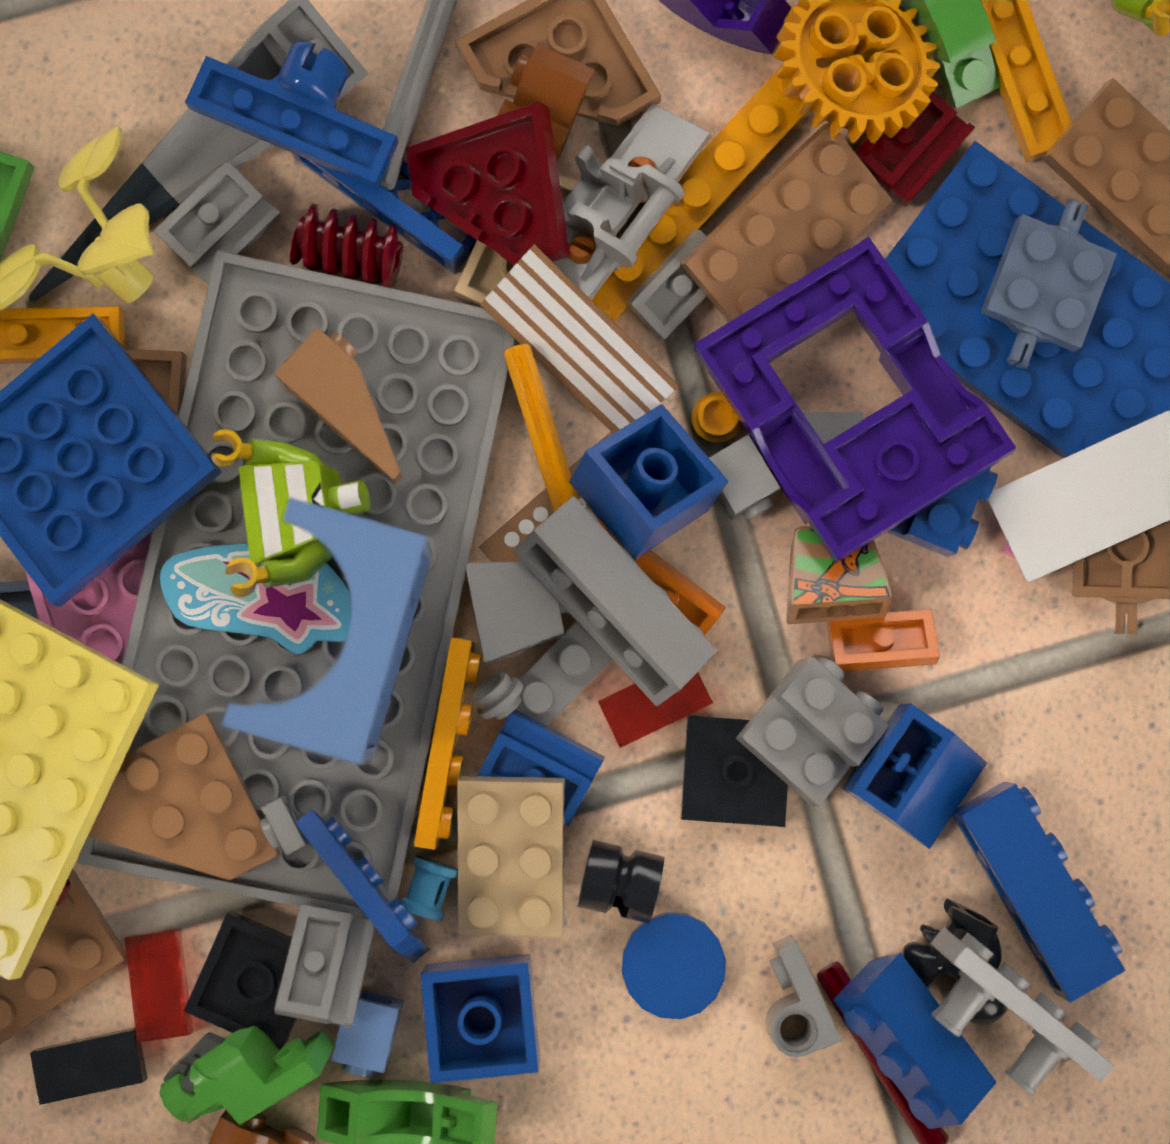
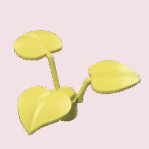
M118 125L80 148L66 163L58 181L59 188L64 192L72 191L77 187L82 199L102 227L100 236L82 253L78 266L46 252L39 253V248L34 244L22 247L0 263V311L14 303L30 288L39 273L40 267L45 265L54 266L91 283L96 289L104 284L125 303L137 300L151 285L153 273L138 260L153 255L149 238L148 210L139 203L122 210L112 219L108 220L90 193L91 180L103 174L117 154L122 136V129Z

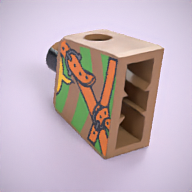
M800 526L794 530L790 551L787 624L886 617L892 601V591L874 540L838 563H835L811 526Z

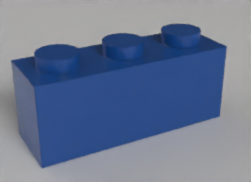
M901 952L871 960L833 999L844 1014L848 1027L862 1038L876 1057L879 1069L888 1078L893 1080L909 1102V1108L913 1115L923 1122L928 1129L961 1125L997 1083L962 1035L957 1037L931 1015L939 1007V1004Z

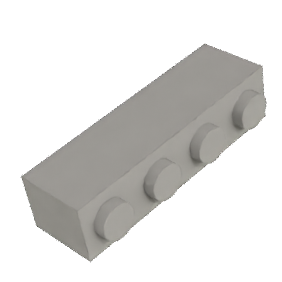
M574 496L541 523L513 551L656 706L681 690L717 652L708 642L702 630L683 615L671 602L665 590L656 585L646 575L627 550L621 547L599 524L596 516L589 509L584 508Z

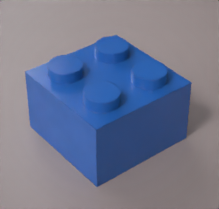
M663 404L587 449L569 481L634 560L708 512L729 482Z
M530 954L426 964L420 974L430 1083L539 1073L540 1051Z

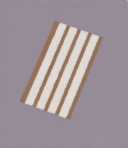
M535 244L480 304L520 344H529L534 358L612 433L617 432L656 408L679 387L652 358Z

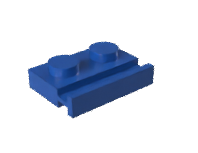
M515 709L508 715L477 776L565 778L564 825L569 826L605 756Z

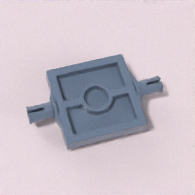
M1067 200L1059 225H1048L1025 214H1022L1015 220L980 313L1003 322L1017 334L1010 355L1006 360L1010 365L1016 364L1015 367L1028 368L1036 342H1051L1072 352L1082 348L1115 260L1116 253L1088 242L1078 233L1084 215L1088 210L1086 203L1083 202L1078 205L1079 200Z

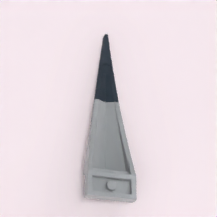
M288 0L255 29L226 63L263 80H272L279 75L292 44L303 40L316 44L313 49V53L319 55L322 48L325 47L344 60L349 76L338 100L369 74L309 0ZM188 108L103 207L102 211L107 219L110 220L122 210L140 203L149 212L150 225L181 205L226 160L237 168L273 144ZM96 218L91 221L60 259L78 266L82 253L100 236L102 227ZM53 266L30 293L29 302L37 301L74 275Z

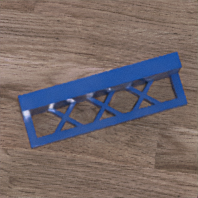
M292 153L297 161L388 227L391 224L397 225V233L453 274L456 273L472 252L477 241L475 238L468 234L462 243H459L439 228L438 220L447 218L431 207V211L418 213L399 199L398 191L411 189L409 167L405 161H403L399 174L404 176L406 180L397 181L395 188L388 191L381 185H379L378 189Z

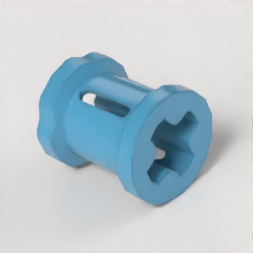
M416 855L413 862L416 866L407 896L400 898V901L412 914L431 920L442 921L445 913L441 907L450 880L456 878L458 869L448 864Z

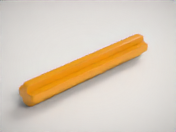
M519 344L506 349L504 357L552 509L555 512L572 496L578 501L579 498L576 490L569 483L572 476L531 346L529 344Z

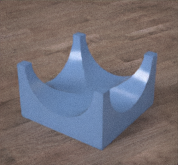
M289 498L283 521L297 526L319 539L334 555L346 577L352 609L348 638L335 665L314 687L291 700L279 704L256 702L255 706L228 703L222 726L361 765L375 755L432 553L427 536Z

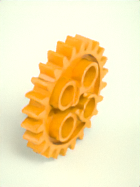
M800 0L797 6L793 5L784 20V25L777 34L776 38L781 43L774 53V58L783 61V64L776 73L777 78L791 79L792 81L783 93L784 96L793 97L799 95L802 99L796 109L797 114L811 109L815 113L812 127L816 128L824 121L831 123L830 136L832 138H835L842 128L848 129L851 143H855L864 130L870 142L875 143L884 132L892 138L902 127L907 129L930 103L931 100L928 97L938 85L932 79V76L940 68L939 63L929 59L937 49V45L922 41L928 28L926 25L914 26L912 23L918 11L916 8L902 12L899 9L901 0ZM823 37L829 39L832 43L826 41ZM835 83L840 85L845 91L839 89Z

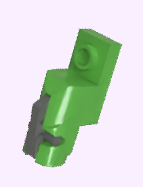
M257 1026L238 1030L225 1038L208 1032L170 1068L163 1079L164 1083L161 1084L159 1094L167 1110L173 1117L182 1122L190 1123L203 1115L225 1108L235 1121L241 1125L319 1077L335 1045L322 1030L305 1041H302L299 1037L295 1038L281 1050Z

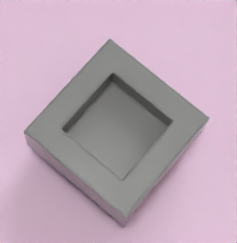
M286 794L261 807L266 817L259 821L260 826L273 849L282 846L287 856L309 843L308 839L295 824L299 818Z

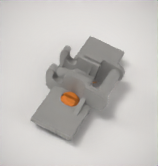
M651 104L613 156L609 157L604 164L596 159L594 150L587 145H584L577 154L575 160L581 171V179L565 201L562 199L570 257L554 261L553 263L591 300L613 270L618 272L621 266L631 268L638 259L636 252L670 205L678 204L683 198L685 192L678 182L710 140V132L657 105ZM646 202L621 238H616L615 235L626 224L629 216L638 204Z

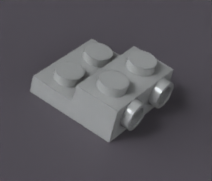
M814 657L798 660L736 737L742 745L812 807H820L850 766H859L889 727L879 717L883 712L879 702L862 691H858L856 695L841 682L845 678L843 670L825 657H820L818 661Z

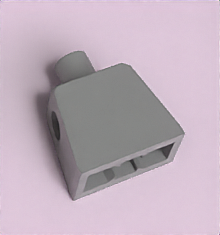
M522 561L465 564L485 663L499 661L565 634L561 613L569 611Z

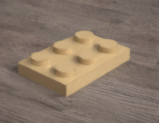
M460 776L458 779V935L563 937L565 778Z

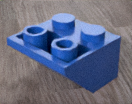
M899 704L887 721L889 727L860 765L853 771L842 790L930 849L987 762L954 732L913 704Z

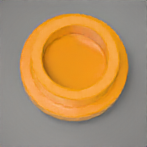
M720 392L709 393L701 397L695 404L691 415V422L695 433L702 440L713 444H721L731 440L739 432L742 422L723 393Z

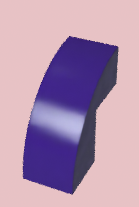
M658 0L673 13L698 29L727 43L766 54H772L779 42L776 38L777 34L784 25V20L792 8L786 0Z

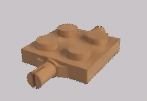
M1170 520L1073 563L1072 596L1103 598L1116 603L1114 634H1125L1127 614V634L1138 635V604L1153 599H1170Z

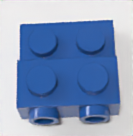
M990 468L887 531V533L946 557L957 554L959 547L968 549L979 525V521L971 518L978 500L983 502L988 500L995 487L998 474L990 471Z

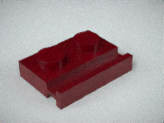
M932 92L928 97L931 100L928 106L907 129L902 127L892 138L884 132L875 143H871L867 138L855 152L882 188L888 193L890 191L901 199L900 203L905 207L923 189L975 128L970 122L966 124L957 116L958 112L935 92Z

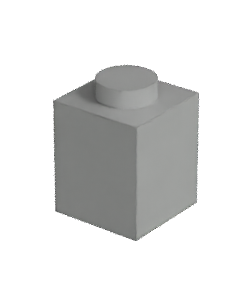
M749 435L709 457L729 481L718 496V499L731 520L744 514L747 521L774 506L770 497L778 492L780 486Z

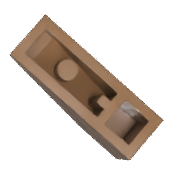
M317 327L274 373L281 385L390 482L397 486L403 479L358 363L353 359L358 353L357 350L336 331L328 337Z

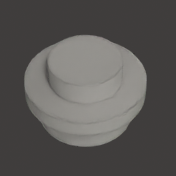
M505 672L495 674L484 682L473 696V700L478 705L477 713L483 719H490L494 716L498 720L505 718L520 704L521 698L518 695L522 691L523 684L518 678H510Z

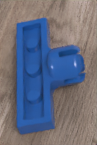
M303 40L292 44L279 75L272 80H263L211 57H205L185 100V104L190 110L374 188H379L399 142L396 135L341 113L336 109V102L349 76L344 60L337 54L323 47L319 55L313 53L315 43Z

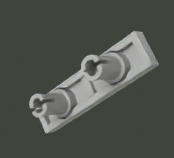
M943 927L930 943L960 969L958 974L961 978L939 1007L931 1013L944 1027L959 1037L962 1034V1030L988 1000L993 1002L996 998L1034 1028L1032 1033L1035 1036L1012 1066L1005 1071L1013 1081L1029 1094L1034 1095L1037 1087L1062 1058L1067 1060L1070 1057L1100 1082L1114 1067L1111 1062L1097 1052L1103 1043L1077 1021L1071 1029L1064 1025L1061 1021L1067 1013L1042 992L1039 993L1035 1000L1027 995L1025 990L1029 987L1030 983L1005 962L999 970H996L988 963L993 953L968 932L959 940Z

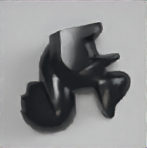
M946 898L943 904L950 919L945 928L959 940L968 932L993 953L988 963L996 970H999L1002 950L997 935L998 926L985 916ZM922 924L920 926L922 935L929 943L940 932V930ZM910 942L904 946L902 955L927 989L940 972L955 978L953 987L961 978L958 974L960 969L931 944ZM996 998L993 1002L988 1000L969 1023L978 1025L991 1024L1003 1017L1007 1007Z

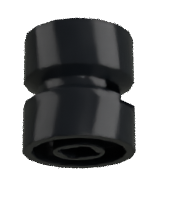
M592 840L577 907L607 913L612 907H616L621 917L650 924L658 897L665 857L635 850L630 856H626L621 846Z

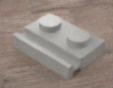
M226 160L154 231L209 285L216 250L242 256L282 216Z
M300 904L275 1005V1014L325 1024L333 1023L350 1029L353 1028L375 926L369 918L354 917L353 914Z

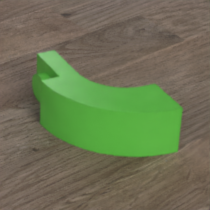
M901 0L900 6L906 10L912 8L918 10L914 19L918 25H926L928 28L924 35L927 42L937 45V49L932 55L934 61L940 64V68L937 71L946 101L951 107L957 109L1001 87L989 45L996 42L981 0Z
M379 1079L320 1084L317 1139L334 1144H495L497 1102L471 1096V1089L423 1081Z

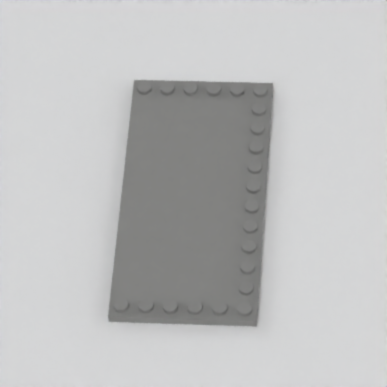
M216 250L179 418L210 457L212 454L226 456L234 453V448L229 442L212 440L213 434L223 429L234 431L239 435L242 443L247 444L251 438L285 442L317 454L323 464L338 471L341 484L359 480L365 483L370 496V510L354 514L353 516L427 536L432 557L373 757L360 765L223 727L222 724L228 703L255 706L256 702L279 704L291 700L314 687L335 665L344 649L346 641H316L306 652L297 655L289 652L281 644L267 637L207 630L186 625L171 612L165 601L160 583V572L168 559L174 555L203 547L248 544L238 467L247 465L245 459H238L229 467L218 466L222 473L152 532L122 665L158 683L159 686L128 752L204 713H209L262 818L264 819L266 816L261 807L285 794L299 819L310 810H314L325 821L334 816L353 840L346 847L358 861L365 856L385 880L379 886L380 889L392 902L399 892L442 688L450 640L454 631L466 574L465 564H468L505 389L508 367L504 352L506 349L514 346L515 338L481 307ZM317 327L328 337L336 331L357 350L358 353L353 359L358 363L403 479L397 486L390 482L281 385L274 373ZM333 555L327 564L339 576L349 591L346 577ZM87 837L79 854V864L300 907V904L349 913L353 914L354 917L368 919L310 842L287 856L282 846L277 847L280 852L279 855L232 880H226Z

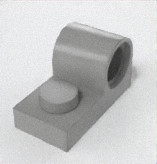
M792 935L773 942L772 944L778 957L769 960L782 990L792 987L794 993L780 998L773 1003L767 1012L765 1023L774 1044L787 1056L801 1057L842 1041L797 940ZM793 1014L804 1016L806 1028L800 1036L791 1039L785 1038L780 1034L781 1023L786 1017Z

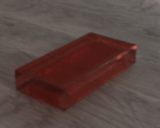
M698 672L681 690L658 706L636 684H632L597 701L620 748L713 703Z
M181 928L133 934L124 937L137 1043L188 1036L193 1033L191 1014L184 1012L189 1000Z

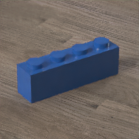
M1002 782L957 808L952 816L1056 995L1072 1003L1126 971L1117 957L1118 954L1122 953V948L1113 932L1105 924L1099 926L1090 911L1095 906V902L1086 886L1078 878L1072 880L1063 862L1068 860V856L1060 841L1053 833L1050 832L1046 835L1036 818V816L1041 814V810L1033 795L1026 787L1019 789L1015 783Z

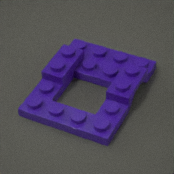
M870 237L694 343L695 353L750 434V438L775 480L804 524H810L835 563L843 560L1013 454L1017 449L987 404L962 386L941 356L928 320ZM852 312L881 353L878 360L903 396L823 444L769 363Z

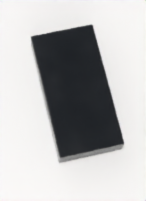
M138 1027L37 1048L30 1052L39 1105L143 1083L148 1079Z

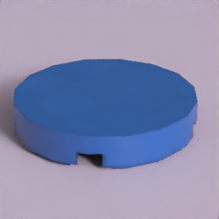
M664 912L652 917L650 924L641 923L631 932L623 949L622 975L628 993L643 1010L659 1018L684 1019L701 1013L716 999L725 981L726 959L719 939L705 922L687 913Z

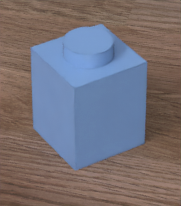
M361 990L353 1028H345L343 1025H340L331 1061L344 1064L343 1070L356 1076L373 1077L375 1071L384 1073L390 1063L404 1000Z

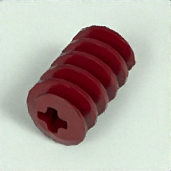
M312 203L305 216H301L294 231L289 262L291 265H295L303 259L304 266L309 270H315L322 264L324 272L328 275H335L342 268L343 276L355 280L362 272L363 282L376 284L382 276L383 286L393 288L400 272L403 244L401 241H398L397 225L391 224L383 237L378 236L377 220L371 219L364 232L359 231L357 214L352 213L346 224L341 226L339 225L338 209L332 208L325 221L319 220L318 204Z

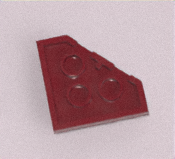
M539 101L406 147L412 196L440 213L448 221L476 240L494 250L502 258L515 266L534 244L552 262L570 257L550 111L546 105Z

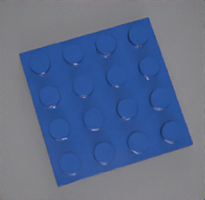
M94 313L0 391V537L51 605L62 607L222 473L102 319Z

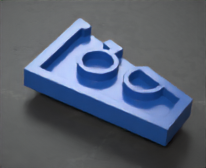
M310 810L295 823L393 950L412 963H415L430 950L412 928L417 924V921L397 897L391 902L379 886L385 880L365 856L358 861L346 847L353 840L334 816L325 821L314 810Z

